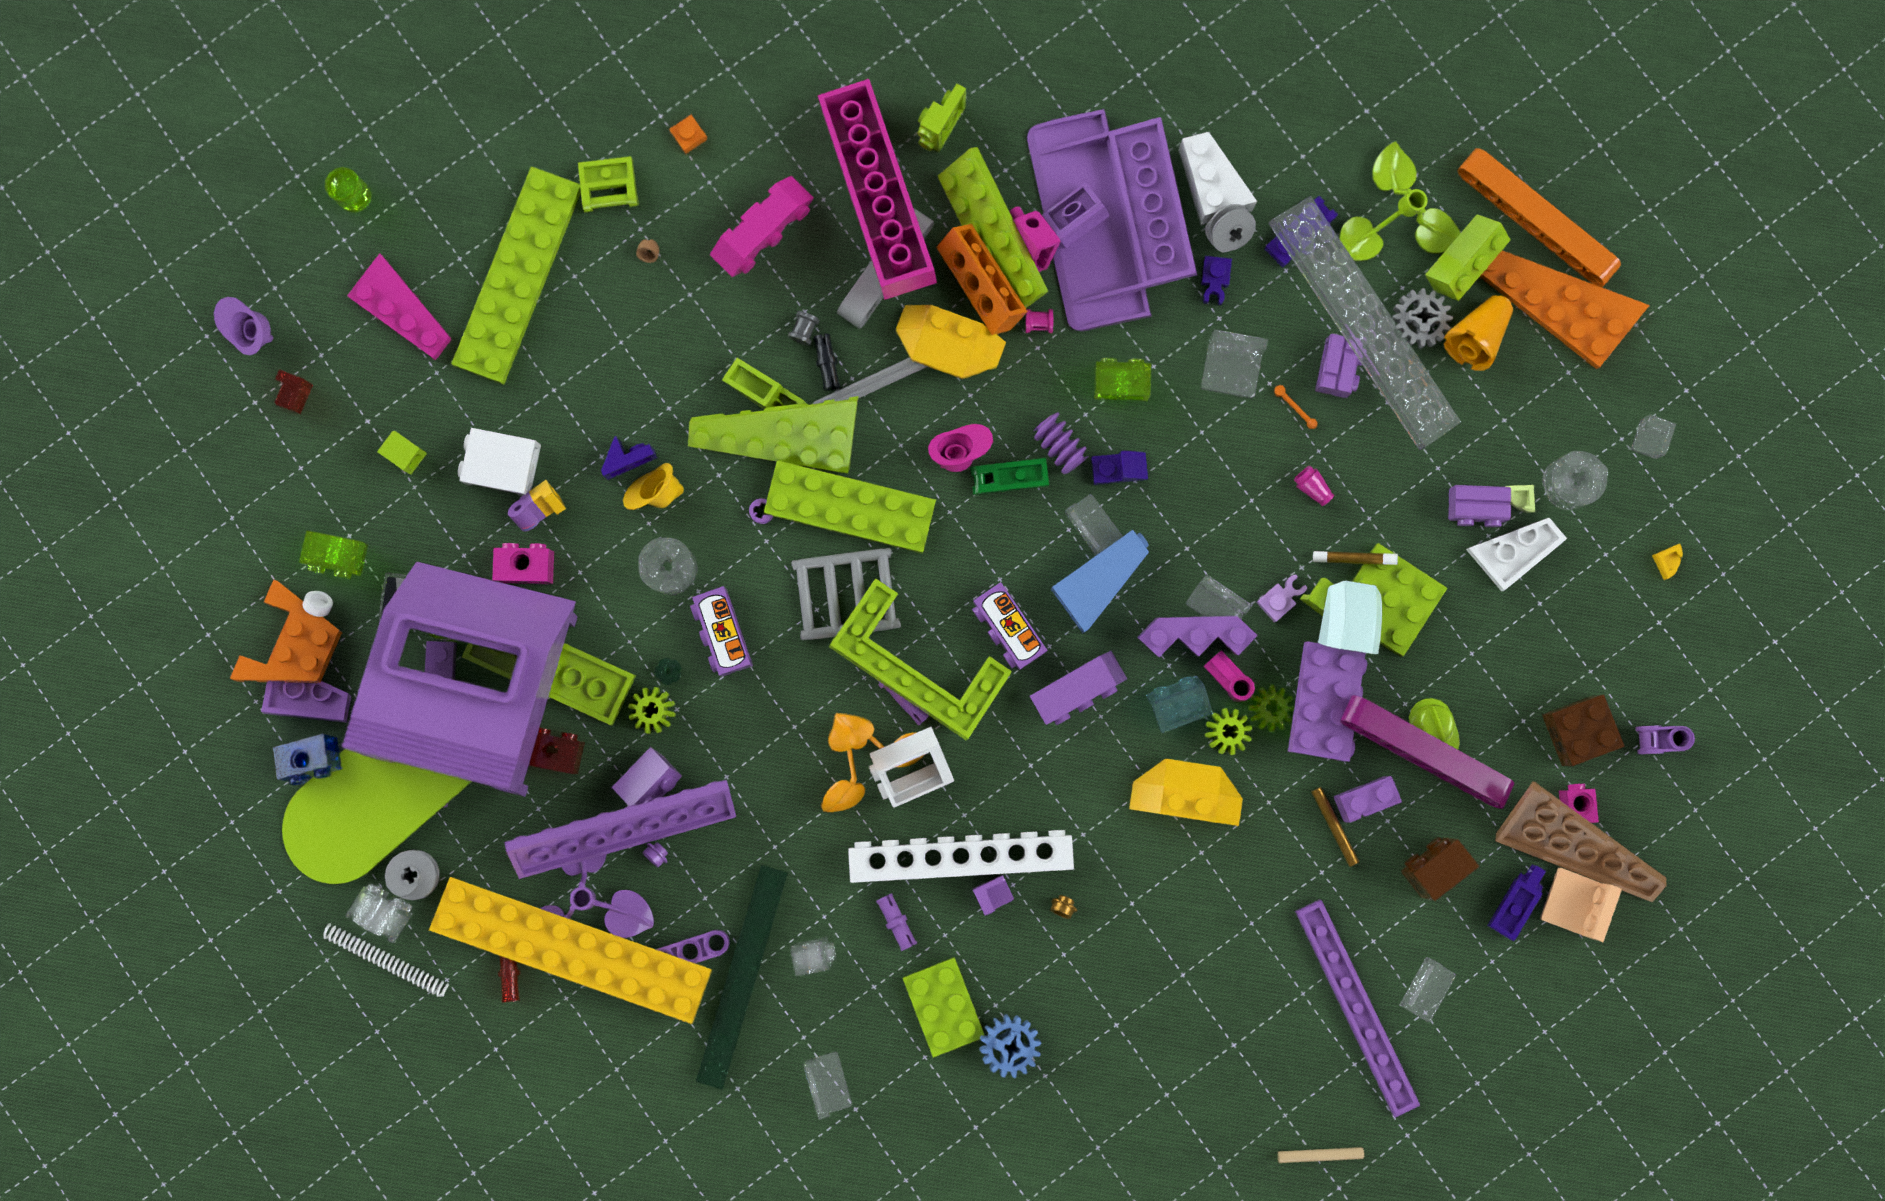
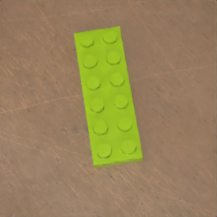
M978 147L970 148L940 173L938 178L961 225L972 224L1019 299L1027 308L1049 291Z
M777 460L764 514L923 554L936 500Z
M468 643L462 658L511 680L518 656ZM564 643L548 697L613 726L636 675Z

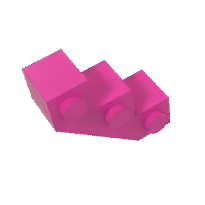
M792 176L775 183L768 190L769 197L763 200L761 204L756 202L740 217L742 220L733 231L729 228L716 243L710 256L731 277L741 272L744 274L749 272L756 263L754 259L760 250L768 246L774 247L783 237L781 233L785 226L796 219L801 221L809 213L810 209L808 207L814 197Z

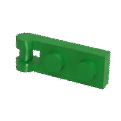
M1046 458L980 465L970 468L971 476L974 477L975 486H972L973 495L1049 487ZM993 474L994 483L986 484L985 475Z

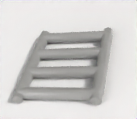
M891 548L812 557L791 562L793 570L797 572L804 629L800 634L801 640L836 637L843 626L841 624L835 565L851 564L856 606L865 594L861 562L878 560L880 582L892 589L888 558H891ZM823 567L831 626L814 628L807 569ZM894 601L884 614L885 619L880 620L873 632L901 627V622L895 615Z

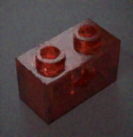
M539 727L529 766L578 774L585 742L578 741V735L562 732L561 737L550 735V729ZM554 745L555 748H558V753L551 755L547 748Z

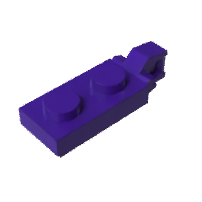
M1532 864L1525 875L1520 873L1513 881L1487 926L1514 941L1542 896L1541 890L1543 886L1539 882L1546 871Z

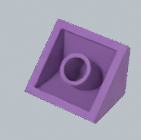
M1086 182L1042 214L1065 248L1069 247L1110 216L1103 203Z

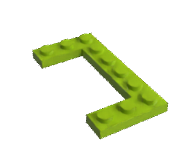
M875 578L829 647L964 740H968L1012 671L989 656L960 700L869 639V636L898 595L897 592Z

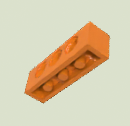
M968 224L953 227L936 248L991 335L1010 331L1028 311L974 226Z

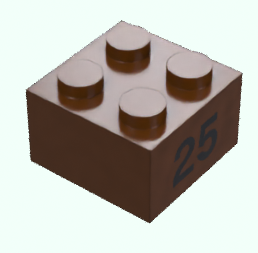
M1604 694L1590 696L1542 714L1562 766H1574L1625 747Z
M1437 837L1426 846L1428 850L1422 855L1415 854L1404 863L1406 867L1401 872L1421 898L1436 901L1476 870L1479 865L1459 839H1441Z

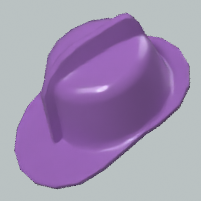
M226 297L216 304L214 321L218 330L241 353L253 355L260 350L261 346L274 339L270 334L271 328L267 318L259 312L252 311L237 298Z

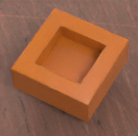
M692 115L669 129L685 154L707 140V136Z

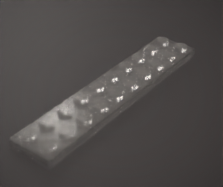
M1310 196L1273 218L1268 224L1419 451L1461 423L1407 339L1401 337V330L1396 329L1395 326L1397 324L1313 198Z

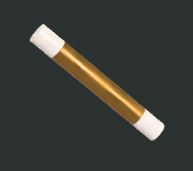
M1314 551L1313 562L1397 565L1398 554Z

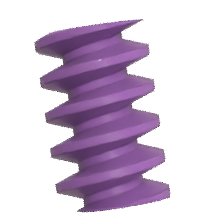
M1057 412L1049 416L1033 430H1038L1034 439L1036 441L1044 439L1041 444L1042 449L1052 447L1048 456L1054 457L1058 455L1055 465L1065 464L1062 473L1067 474L1089 456H1083L1087 449L1086 446L1076 448L1080 441L1079 438L1069 439L1073 432L1072 429L1063 432L1062 429L1066 422H1055L1059 416Z

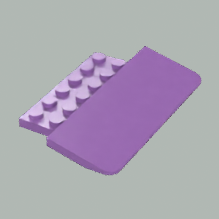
M1102 109L1055 119L1035 125L1030 129L1027 141L1043 213L1086 182L1110 215L1069 247L1065 248L1063 243L1060 242L1053 256L1069 325L1074 330L1087 331L1152 317L1146 288L1197 275L1161 117L1109 131L1106 113Z

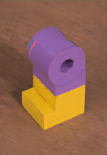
M544 480L511 505L508 515L522 531H529L553 512L559 514L566 507L554 488L547 480Z

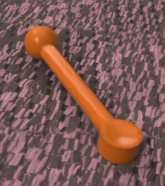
M1276 386L1274 394L1277 397H1282L1307 422L1308 428H1316L1317 421L1313 418L1311 419L1285 393L1284 386Z

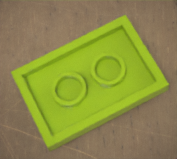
M955 957L903 977L933 1058L979 1040L980 1036L985 1035Z

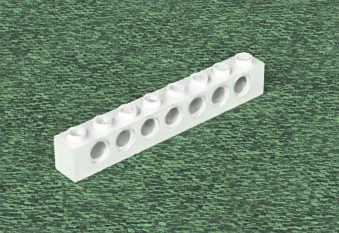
M1065 830L1048 831L1049 836L1038 837L1037 832H1021V838H1010V833L993 834V839L982 840V835L965 836L966 841L954 842V836L938 837V843H927L926 838L910 839V844L899 845V840L882 841V846L872 847L871 841L854 842L855 848L848 849L850 883L1073 870L1072 836L1065 835ZM1041 843H1048L1052 848L1051 855L1046 859L1039 858L1036 853V849ZM1017 844L1023 847L1024 856L1020 860H1012L1009 857L1008 851L1011 846ZM986 846L995 848L997 852L996 858L991 862H985L980 855L981 850ZM957 848H964L968 851L969 858L965 863L959 864L954 861L953 852ZM932 849L939 851L941 861L937 865L928 864L925 860L927 851ZM902 851H908L913 855V863L908 867H903L898 863L897 857ZM881 853L885 857L886 862L882 868L877 869L870 864L872 854Z

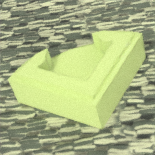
M1534 485L1505 486L1511 488L1510 504L1513 507L1526 513L1535 512Z

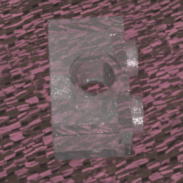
M828 937L798 942L790 948L796 976L829 970L836 959L834 942L829 943Z

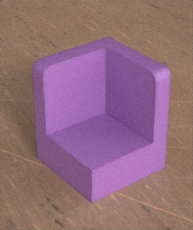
M1003 874L973 888V892L985 916L1014 899Z

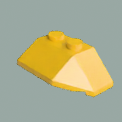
M905 305L896 327V333L912 361L961 379L997 368L1006 345V341L997 334L991 335L984 324L933 305Z
M1164 759L1133 781L1129 809L1239 826L1243 798L1221 767Z

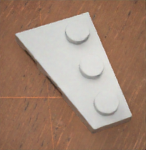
M1547 518L1466 550L1501 591H1504L1567 538L1553 521Z

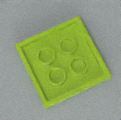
M1379 543L1370 552L1395 554ZM1399 556L1397 565L1363 564L1352 582L1375 585L1379 590L1382 599L1380 644L1400 657H1404L1447 590V587Z

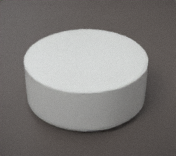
M310 591L306 594L302 605L304 610L310 615L324 617L330 613L333 601L324 592Z

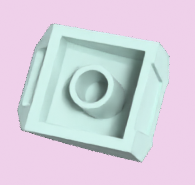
M1342 581L1329 586L1318 643L1338 649L1378 654L1382 627V599L1377 587L1351 581Z

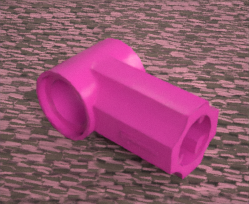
M1222 650L1203 666L1227 691L1233 701L1244 702L1253 695L1255 687L1252 679L1245 676ZM1236 682L1246 684L1248 692L1245 696H1239L1235 693L1234 684Z

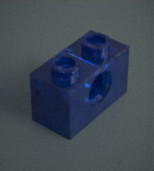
M320 734L273 747L277 780L287 781L289 785L304 784L306 779L311 777L315 779L327 778L332 776L331 772L342 770L337 737ZM310 757L309 763L306 766V760Z

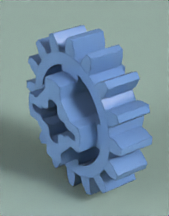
M1006 1014L1004 1015V1022L1001 1023L997 1018H994L995 1026L992 1028L986 1025L985 1027L989 1033L988 1036H980L981 1041L986 1043V1045L979 1047L981 1053L987 1054L983 1058L984 1063H991L990 1070L993 1073L1000 1069L1001 1077H1005L1007 1071H1010L1013 1078H1016L1017 1070H1021L1022 1073L1026 1074L1025 1066L1029 1064L1034 1067L1036 1064L1032 1057L1040 1056V1052L1035 1047L1041 1045V1041L1036 1038L1033 1039L1038 1034L1035 1028L1028 1030L1031 1023L1025 1020L1021 1024V1018L1018 1015L1011 1021ZM1007 1029L1005 1033L997 1035L1002 1030ZM1021 1031L1025 1033L1028 1044L1021 1042ZM1011 1041H1013L1016 1046L1015 1048L1011 1047L1008 1052L1004 1046L1005 1044L1010 1045ZM992 1048L1000 1051V1061L994 1057ZM1021 1056L1023 1057L1021 1060L1014 1063L1016 1059L1020 1058Z

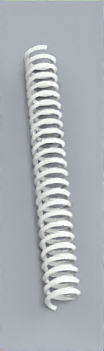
M331 923L326 926L323 937L324 939L328 938L329 942L338 943L339 947L348 948L349 952L353 951V954L358 953V956H363V959L368 958V962L372 961L373 964H378V967L382 966L388 972L397 973L398 977L402 976V979L407 978L408 982L412 981V984L417 983V986H422V989L427 988V992L432 991V994H437V997L444 996L449 983L445 985L439 994L444 981H441L439 987L435 990L439 978H437L429 989L434 979V976H431L429 982L424 987L429 973L426 974L424 980L420 983L424 971H422L415 981L419 968L416 969L414 975L410 978L415 968L412 966L405 976L410 966L409 963L406 964L404 970L400 973L405 961H402L399 968L395 971L400 961L398 958L390 969L395 956H392L389 963L385 966L390 956V953H388L380 964L385 950L381 952L379 958L375 961L376 956L380 952V948H378L370 959L371 954L375 950V945L372 946L368 955L365 956L370 943L366 945L364 951L360 954L361 949L366 943L365 941H362L359 949L355 952L356 947L361 941L360 938L357 939L351 948L356 936H353L346 946L351 933L347 934L344 942L341 944L346 930L342 932L336 941L341 928L336 931L331 939L336 925L332 927L328 936H326L328 928L331 927Z

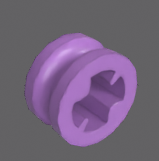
M762 498L753 501L749 508L751 518L758 524L768 523L773 518L771 515H763L762 519L756 517L758 514L757 512L754 513V509L760 508L762 504L766 505L767 500Z

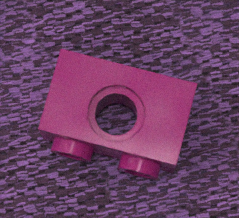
M503 543L502 548H494L492 581L505 584H553L554 551L546 548V544H530L529 548H519V544ZM522 557L529 558V566L525 570H519L518 562Z

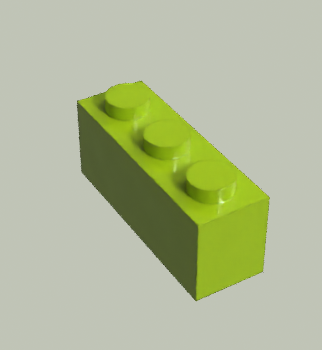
M1477 214L1425 274L1434 291L1459 301L1509 243L1510 238L1502 223Z

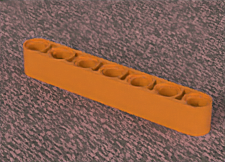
M1476 148L1459 167L1458 174L1465 182L1592 284L1604 287L1621 266L1620 260L1486 151Z

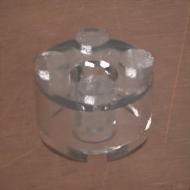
M1572 451L1548 465L1543 474L1542 484L1548 500L1553 505L1564 510L1579 509L1597 501L1603 495L1607 486L1608 469L1593 454L1584 451Z
M654 539L646 544L639 554L638 567L641 579L648 587L660 594L670 596L679 594L688 589L695 580L698 571L696 558L692 551L677 539ZM664 562H672L671 566L673 568L671 571L665 570Z
M369 883L368 887L363 886L345 916L347 918H354L352 920L354 923L379 937L382 934L386 937L389 936L387 941L395 943L413 915L411 912L413 905L400 898L394 897L391 900L387 897L389 894L387 890L376 884Z

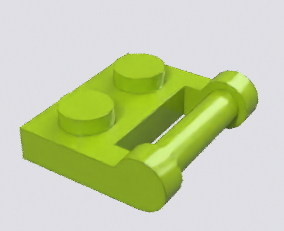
M631 156L578 163L584 212H592L594 208L627 204L630 207L638 206L634 165ZM627 187V194L591 198V191Z

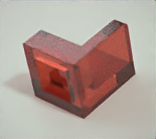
M279 369L275 380L282 383V386L276 397L275 404L301 414L313 384Z

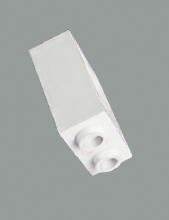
M931 727L870 753L873 765L869 766L875 782L881 780L882 783L877 784L883 799L889 798L893 808L954 782ZM930 752L934 761L933 764L895 781H889L885 771Z

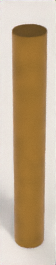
M1321 787L1311 791L1349 867L1359 863Z

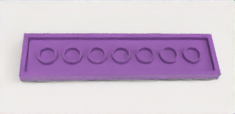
M727 780L715 781L706 786L686 789L668 797H657L650 802L629 805L624 809L611 813H601L597 817L576 820L558 828H547L540 833L519 836L514 840L505 842V847L519 879L732 819L736 817Z

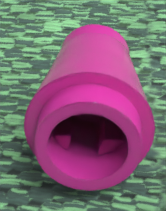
M1308 466L1294 479L1298 484L1297 488L1321 506L1326 505L1334 497V494L1317 468L1313 469L1311 466Z

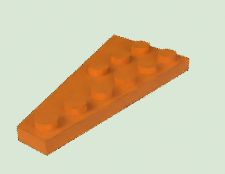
M1501 251L1480 275L1481 279L1508 298L1514 305L1595 369H1598L1650 306L1505 251Z

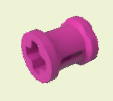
M1026 309L1028 312L1025 314V333H1030L1031 331H1048V333H1053V309H1048L1047 312H1031L1030 309Z

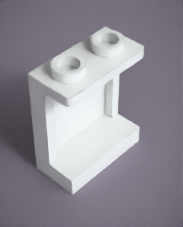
M471 428L470 435L467 434L464 440V450H466L464 461H461L458 467L459 481L465 485H477L512 492L519 496L526 495L532 489L541 445L536 440Z

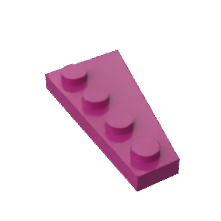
M380 253L347 295L435 360L452 340Z

